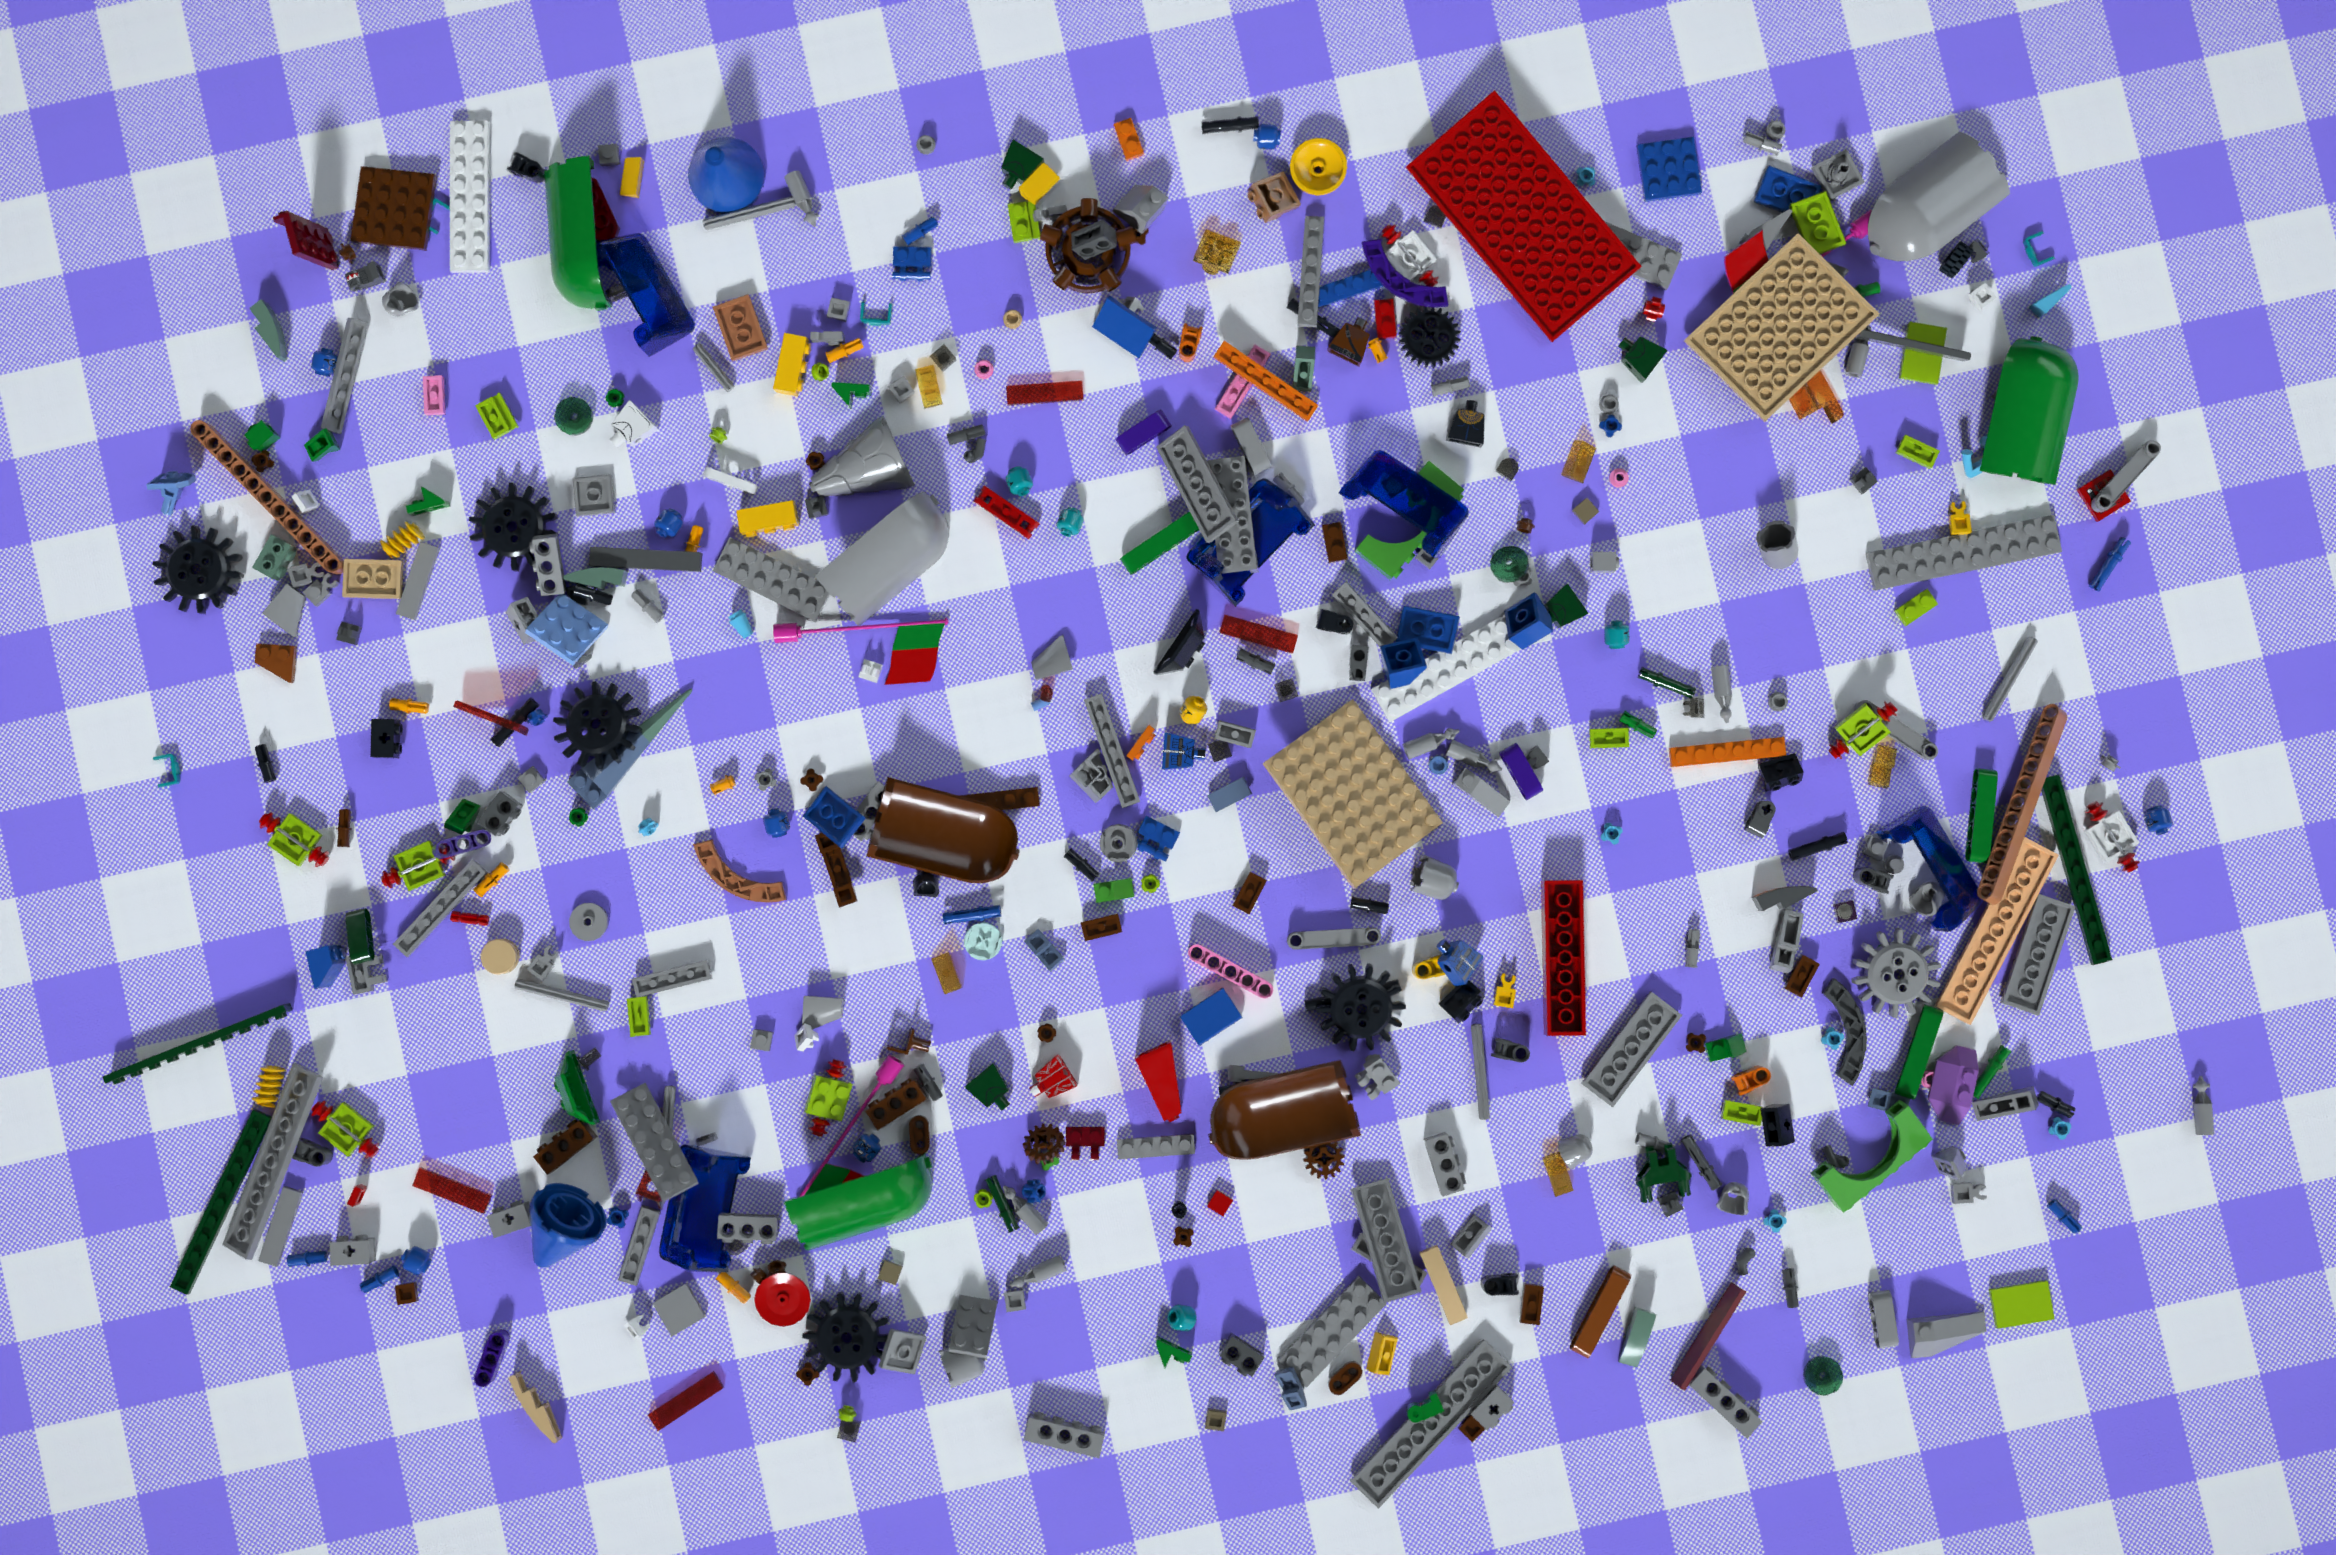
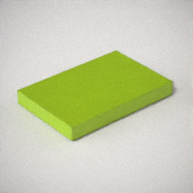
M1826 191L1789 205L1799 234L1819 254L1847 244Z
M1908 322L1905 338L1944 347L1947 328ZM1903 349L1899 379L1937 385L1942 357Z
M2047 1280L1989 1289L1994 1323L1997 1329L2055 1319Z

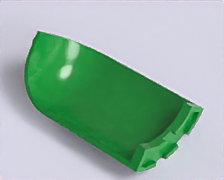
M590 156L566 159V163L561 165L559 162L553 163L549 166V170L544 171L552 278L559 293L571 304L582 308H595V310L603 311L607 310V307H612V303L604 293L598 268L591 169H594V161Z
M2041 337L2020 338L2012 344L2004 360L1980 471L2012 477L2014 473L2017 474V477L2024 480L2056 485L2078 387V369L2072 356L2063 348L2042 342L2043 338Z
M924 1153L904 1164L797 1198L793 1197L785 1200L784 1204L792 1225L796 1224L798 1228L796 1236L800 1243L805 1242L804 1248L812 1250L915 1216L925 1207L931 1196L933 1179L930 1168H933L932 1161Z

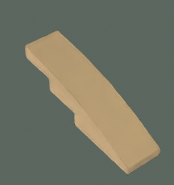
M1438 1245L1419 1252L1450 1326L1467 1319V1314Z
M521 1371L508 1377L516 1397L539 1430L553 1443L560 1441L562 1435L549 1402L541 1404L535 1386L527 1389Z

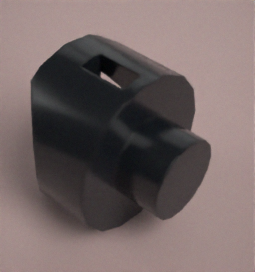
M925 871L917 875L913 879L914 896L938 897L939 881L937 876Z

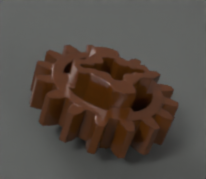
M1042 1123L1041 1128L1035 1125V1130H1028L1029 1136H1024V1152L1030 1161L1035 1159L1036 1164L1043 1161L1044 1165H1046L1047 1160L1053 1163V1158H1060L1059 1152H1064L1063 1146L1066 1143L1063 1133L1059 1131L1058 1127L1053 1129L1052 1124L1045 1127V1124Z
M1337 1141L1309 1147V1151L1304 1150L1303 1153L1307 1157L1303 1158V1162H1308L1305 1168H1311V1175L1317 1173L1318 1179L1321 1175H1324L1326 1180L1329 1174L1335 1177L1334 1171L1341 1172L1339 1165L1344 1166V1162L1341 1159L1345 1158V1155L1340 1154L1343 1148L1336 1147L1338 1145ZM1326 1145L1333 1148L1336 1153H1330ZM1319 1147V1151L1312 1155V1152ZM1323 1153H1325L1326 1156L1329 1157L1326 1159V1162L1324 1163L1321 1159H1319L1322 1157ZM1336 1161L1335 1165L1329 1169V1165ZM1312 1163H1318L1321 1166V1170L1316 1169Z

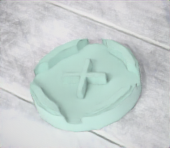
M980 922L967 930L964 937V945L971 957L977 960H988L999 953L1003 939L1001 932L996 926Z

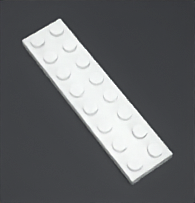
M450 121L451 273H490L489 121Z
M1505 615L1456 641L1452 654L1437 652L1426 658L1427 668L1411 684L1390 689L1387 680L1372 688L1371 692L1390 723L1521 650V648L1508 639Z

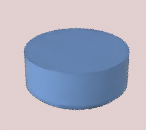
M1438 755L1430 759L1428 767L1433 774L1441 775L1447 771L1448 762L1446 758Z

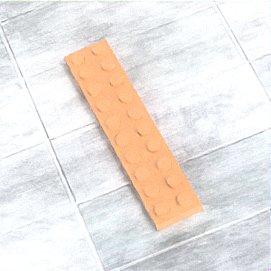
M2024 837L2001 901L1996 905L1988 903L1934 1007L1943 1010L1945 1013L1968 1025L1972 1024L2059 856L2058 854Z

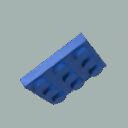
M1694 137L1643 143L1636 146L1644 202L1701 195L1702 188Z

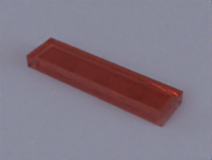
M1082 381L1006 386L1008 406L1084 401Z
M1224 615L1220 634L1293 654L1298 638L1296 634Z
M458 700L453 705L458 710L527 736L529 731L527 727Z
M423 1167L419 1168L412 1185L482 1214L486 1213L493 1196Z
M713 1371L649 1413L648 1416L657 1431H659L723 1389L724 1386Z

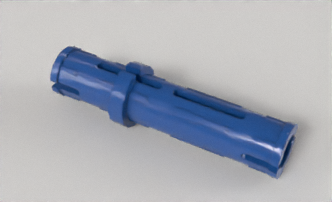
M2120 537L2113 550L2108 552L2107 559L2089 584L2091 589L2098 583L2094 590L2100 592L2117 563L2122 561L2123 554L2131 545L2129 540L2122 546L2126 538Z
M1000 905L990 907L978 906V908L946 912L943 913L944 925L972 920L985 921L987 918L1002 917Z

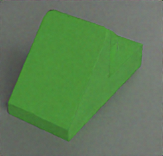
M1132 878L1093 884L1096 903L1134 897Z

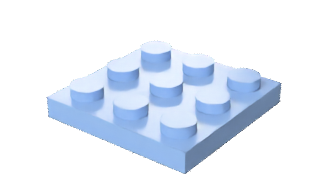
M559 594L526 628L525 633L571 665H574L608 628V624L565 594Z

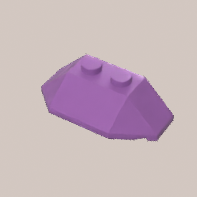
M1956 1045L1936 1060L1928 1100L1940 1121L1959 1125L1970 1110L1979 1068L1976 1050Z

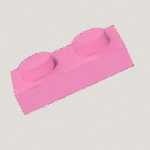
M442 375L423 376L424 414L446 415L444 377Z

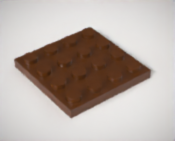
M361 166L350 241L353 243L427 251L437 176L430 173Z

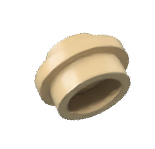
M1009 310L1004 314L1003 322L1007 328L1016 329L1022 323V316L1016 310Z

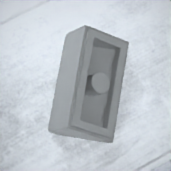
M1219 720L1214 739L1251 748L1256 730Z
M1473 1214L1450 1245L1466 1258H1470L1492 1228Z

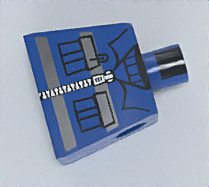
M1164 733L1162 770L1193 767V759L1205 760L1206 749L1194 748V739Z
M1443 939L1437 944V948L1442 952L1438 959L1440 968L1454 986L1465 985L1484 956L1461 940L1448 943Z

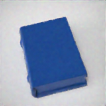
M1221 988L1180 1015L1183 1023L1199 1046L1243 1018L1224 988Z

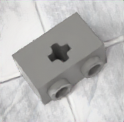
M525 597L510 603L505 613L523 645L535 641V639L525 633L526 628L538 617L529 598Z
M522 1200L511 1203L510 1208L504 1209L501 1206L492 1210V1214L488 1215L487 1219L493 1238L531 1226L529 1201L522 1203ZM508 1216H513L514 1219L508 1220Z
M357 1235L355 1239H348V1236H337L336 1240L329 1242L330 1266L370 1264L375 1261V1237L368 1238V1235Z
M1496 1384L1471 1410L1470 1414L1488 1431L1490 1428L1493 1429L1500 1421L1499 1418L1503 1414L1506 1415L1512 1410L1514 1401ZM1489 1406H1495L1496 1410H1490Z

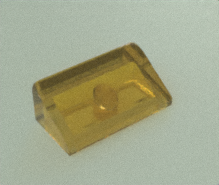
M1575 440L1561 475L1583 483L1596 448L1584 441Z
M950 952L931 959L944 994L963 988Z

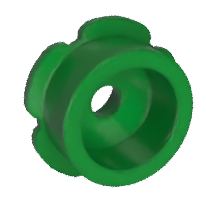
M611 389L606 394V401L609 406L615 408L624 403V393L622 391Z
M583 808L573 809L570 812L569 821L578 827L583 826L588 820V814L585 813L586 811Z

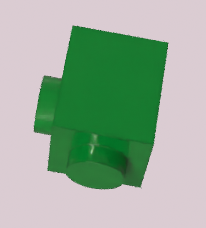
M263 420L251 425L247 430L248 432L244 434L248 439L247 444L253 450L257 449L261 452L267 450L281 438L269 423Z

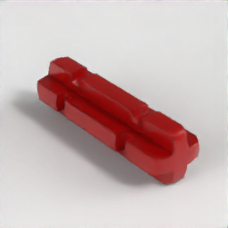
M451 912L450 920L453 922L461 921V923L475 925L479 923V925L483 926L489 924L488 915L479 916V914Z

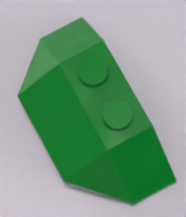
M574 1050L565 1053L554 1077V1087L557 1092H560L562 1098L560 1100L561 1106L564 1111H567V1114L590 1125L597 1124L600 1120Z

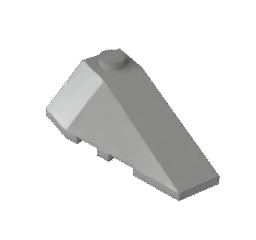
M1983 1311L1906 1319L1911 1358L1931 1357L1987 1332L1985 1313Z

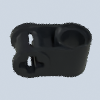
M513 153L512 163L506 169L508 172L535 183H541L545 180V169L538 162L520 153ZM535 169H539L537 174L532 175Z
M1320 609L1316 628L1328 632L1349 634L1353 629L1354 623L1348 616ZM1344 620L1348 621L1347 624L1350 625L1346 630H1343L1342 626L1339 625Z
M1517 1273L1487 1275L1482 1278L1480 1283L1481 1288L1488 1295L1519 1294L1516 1283ZM1489 1281H1494V1288L1491 1290H1487V1283Z

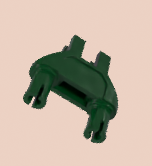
M1672 1143L1664 1144L1665 1158L1657 1159V1152L1653 1146L1645 1147L1647 1161L1641 1167L1635 1179L1636 1185L1640 1188L1641 1202L1647 1203V1199L1649 1203L1653 1201L1652 1185L1678 1181L1679 1196L1685 1197V1193L1687 1196H1690L1689 1180L1692 1177V1173L1677 1160L1676 1150Z

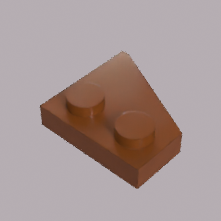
M256 643L255 663L283 680L294 683L297 647Z

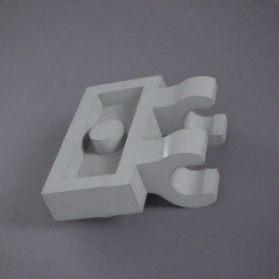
M383 955L375 956L372 961L356 965L351 962L349 956L345 957L353 995L374 991V984L388 982L386 974L372 977L370 971L371 965L384 963Z
M1379 1054L1363 1064L1365 1070L1355 1075L1361 1087L1366 1086L1371 1078L1375 1081L1365 1088L1371 1100L1377 1098L1381 1091L1386 1094L1400 1085L1398 1078Z

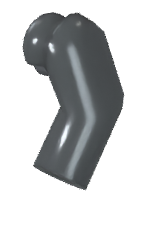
M977 438L975 449L964 453L963 457L968 463H974L984 456L986 440Z

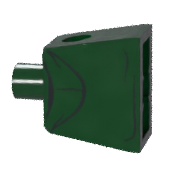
M1013 139L1001 166L1002 173L1007 175L1002 184L1012 190L1016 182L1022 184L1044 162V158Z
M1624 337L1618 345L1620 349L1627 353L1621 362L1641 383L1647 379L1668 351L1643 337H1639L1634 344Z
M1569 584L1563 586L1544 605L1551 616L1552 623L1557 628L1588 614Z
M995 1062L965 1086L987 1108L995 1103L1002 1111L1010 1105L1004 1096L1010 1089Z

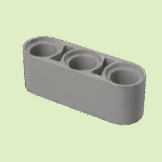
M1247 417L1230 425L1252 473L1255 475L1270 468L1269 458L1250 419Z
M1884 1290L1868 1293L1871 1321L1877 1348L1898 1346L1899 1338L1890 1291Z

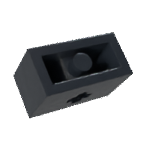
M371 719L370 757L399 758L402 753L400 735L403 733V726L400 724V720ZM390 736V740L385 741V737Z
M1772 1104L1760 1108L1766 1147L1785 1146L1794 1143L1795 1138L1790 1105Z

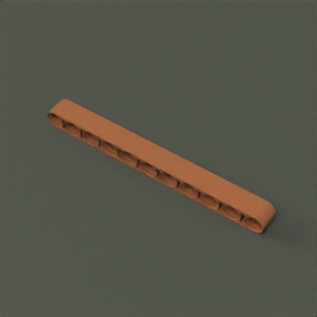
M202 420L194 421L190 427L193 436L326 571L336 575L342 574L344 567L342 557L212 425ZM205 426L204 433L200 434V429ZM218 440V445L214 448L213 443ZM229 453H231L232 457L229 461H227L226 457ZM245 467V472L240 475V469ZM258 480L257 487L253 488V482ZM271 493L270 501L266 502V496ZM284 507V513L279 515L280 508ZM297 520L298 526L293 529L292 524ZM311 534V540L306 542V536ZM324 547V554L319 556L320 548ZM337 561V568L332 569V563Z
M2048 704L2042 711L1977 889L1979 898L1991 905L1998 904L2004 895L2067 721V713L2055 704Z

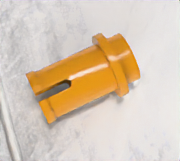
M1375 338L1368 342V349H1371L1378 364L1388 359V356L1381 345L1382 341Z
M725 775V778L711 783L710 788L714 795H717L729 788L733 789L736 782L732 775Z

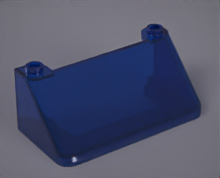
M634 233L596 241L598 267L606 266L610 271H614L643 322L635 328L633 336L638 346L649 357L694 331L695 322L643 234Z
M1382 450L1374 451L1339 491V494L1349 500H1355L1359 496L1368 497L1370 495L1425 532L1426 536L1422 541L1423 550L1434 558H1441L1469 515L1466 505Z
M1266 478L1260 479L1249 489L1254 544L1259 569L1293 533L1299 536L1305 535L1315 524L1293 496ZM1202 537L1187 553L1186 559L1215 589L1236 607L1245 597V590L1241 586L1254 573L1248 570L1222 574L1225 567L1217 560L1215 540L1207 543L1204 537Z
M1917 807L1876 831L1881 840L1891 839L1893 843L1905 844L1913 840L1949 901L1939 907L1935 919L1930 922L1934 931L1950 932L1954 930L1982 904L1983 900L1977 895L1978 887L1929 807Z
M682 1145L680 1148L699 1184L669 1199L659 1246V1255L663 1260L687 1271L728 1272L731 1257L726 1250H723L725 1242H722V1239H717L718 1216L720 1213H731L738 1174L744 1175L750 1168L751 1157L700 1146ZM728 1223L724 1224L723 1226L726 1232L728 1228Z

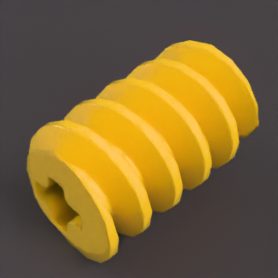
M405 521V529L398 526L400 533L393 530V538L386 535L387 542L382 539L379 540L383 550L391 559L394 560L393 556L400 557V552L405 553L406 547L411 549L413 547L412 542L418 544V538L422 540L425 538L420 528L413 521L412 524Z
M266 1065V1067H260L264 1074L257 1076L262 1079V1082L255 1083L260 1087V1089L253 1091L258 1094V1097H252L251 1099L258 1105L275 1108L276 1105L272 1102L278 1101V1098L274 1095L280 1093V1090L276 1087L282 1086V1082L278 1079L284 1078V1075L280 1072H284L286 1069Z

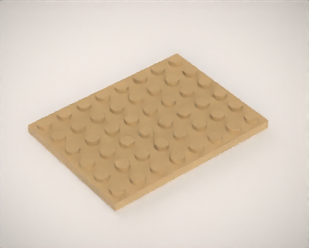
M1797 233L1695 329L1684 342L1765 422L1860 334L1862 330L1875 320L1880 313Z
M1354 699L1263 763L1264 767L1353 889L1443 823Z

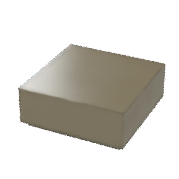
M1586 498L1572 512L1585 525L1599 513V510Z
M885 1259L878 1279L896 1285L903 1266Z
M1208 1408L1205 1429L1224 1432L1227 1411Z

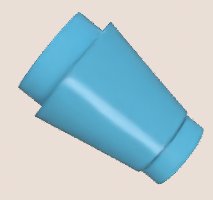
M742 609L728 616L730 619L729 623L743 639L753 634L746 612L743 613Z

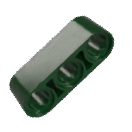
M363 908L347 912L345 918L351 962L356 965L374 960L372 924L368 909Z

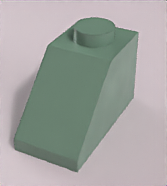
M1296 345L1292 387L1297 391L1311 392L1315 364V347Z

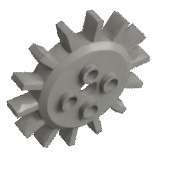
M1895 928L1894 942H1888L1886 935L1879 931L1876 934L1881 946L1874 949L1872 945L1863 942L1861 946L1870 956L1867 961L1853 959L1852 962L1857 967L1864 968V975L1851 978L1852 983L1858 985L1866 983L1868 987L1858 998L1864 1002L1873 995L1877 997L1872 1011L1878 1014L1887 1002L1890 1003L1889 1015L1893 1018H1898L1899 1004H1905L1908 1013L1914 1015L1916 1014V1009L1912 1000L1919 997L1921 1001L1930 1004L1932 1000L1923 993L1926 985L1940 987L1941 984L1935 979L1928 978L1930 970L1942 968L1941 963L1926 962L1925 957L1931 954L1935 948L1932 945H1926L1920 951L1917 950L1916 946L1921 939V935L1913 933L1906 944L1903 943L1904 933L1902 929ZM1899 958L1900 963L1896 965L1895 960ZM1897 969H1901L1903 972L1902 977L1899 979L1894 977V972ZM1912 969H1915L1914 975L1910 974ZM1884 975H1889L1888 980H1884ZM1904 985V989L1900 991L1899 987Z

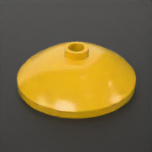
M1313 138L1300 144L1294 151L1290 161V173L1294 183L1302 191L1311 195L1320 196L1335 191L1344 181L1347 172V160L1342 149L1334 142L1324 138ZM1319 168L1321 172L1316 173L1314 169Z

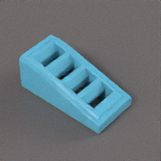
M2070 284L2063 286L2033 303L2029 309L2038 318L2042 317L2072 286Z

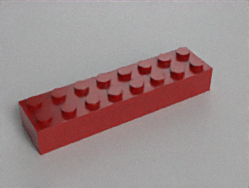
M1583 880L1541 881L1544 1035L1586 1036Z

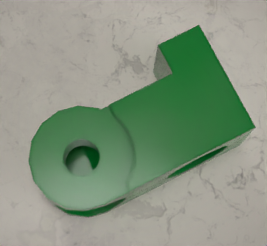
M1436 1390L1428 1392L1430 1398L1419 1403L1412 1402L1407 1406L1406 1412L1410 1421L1418 1423L1444 1412Z

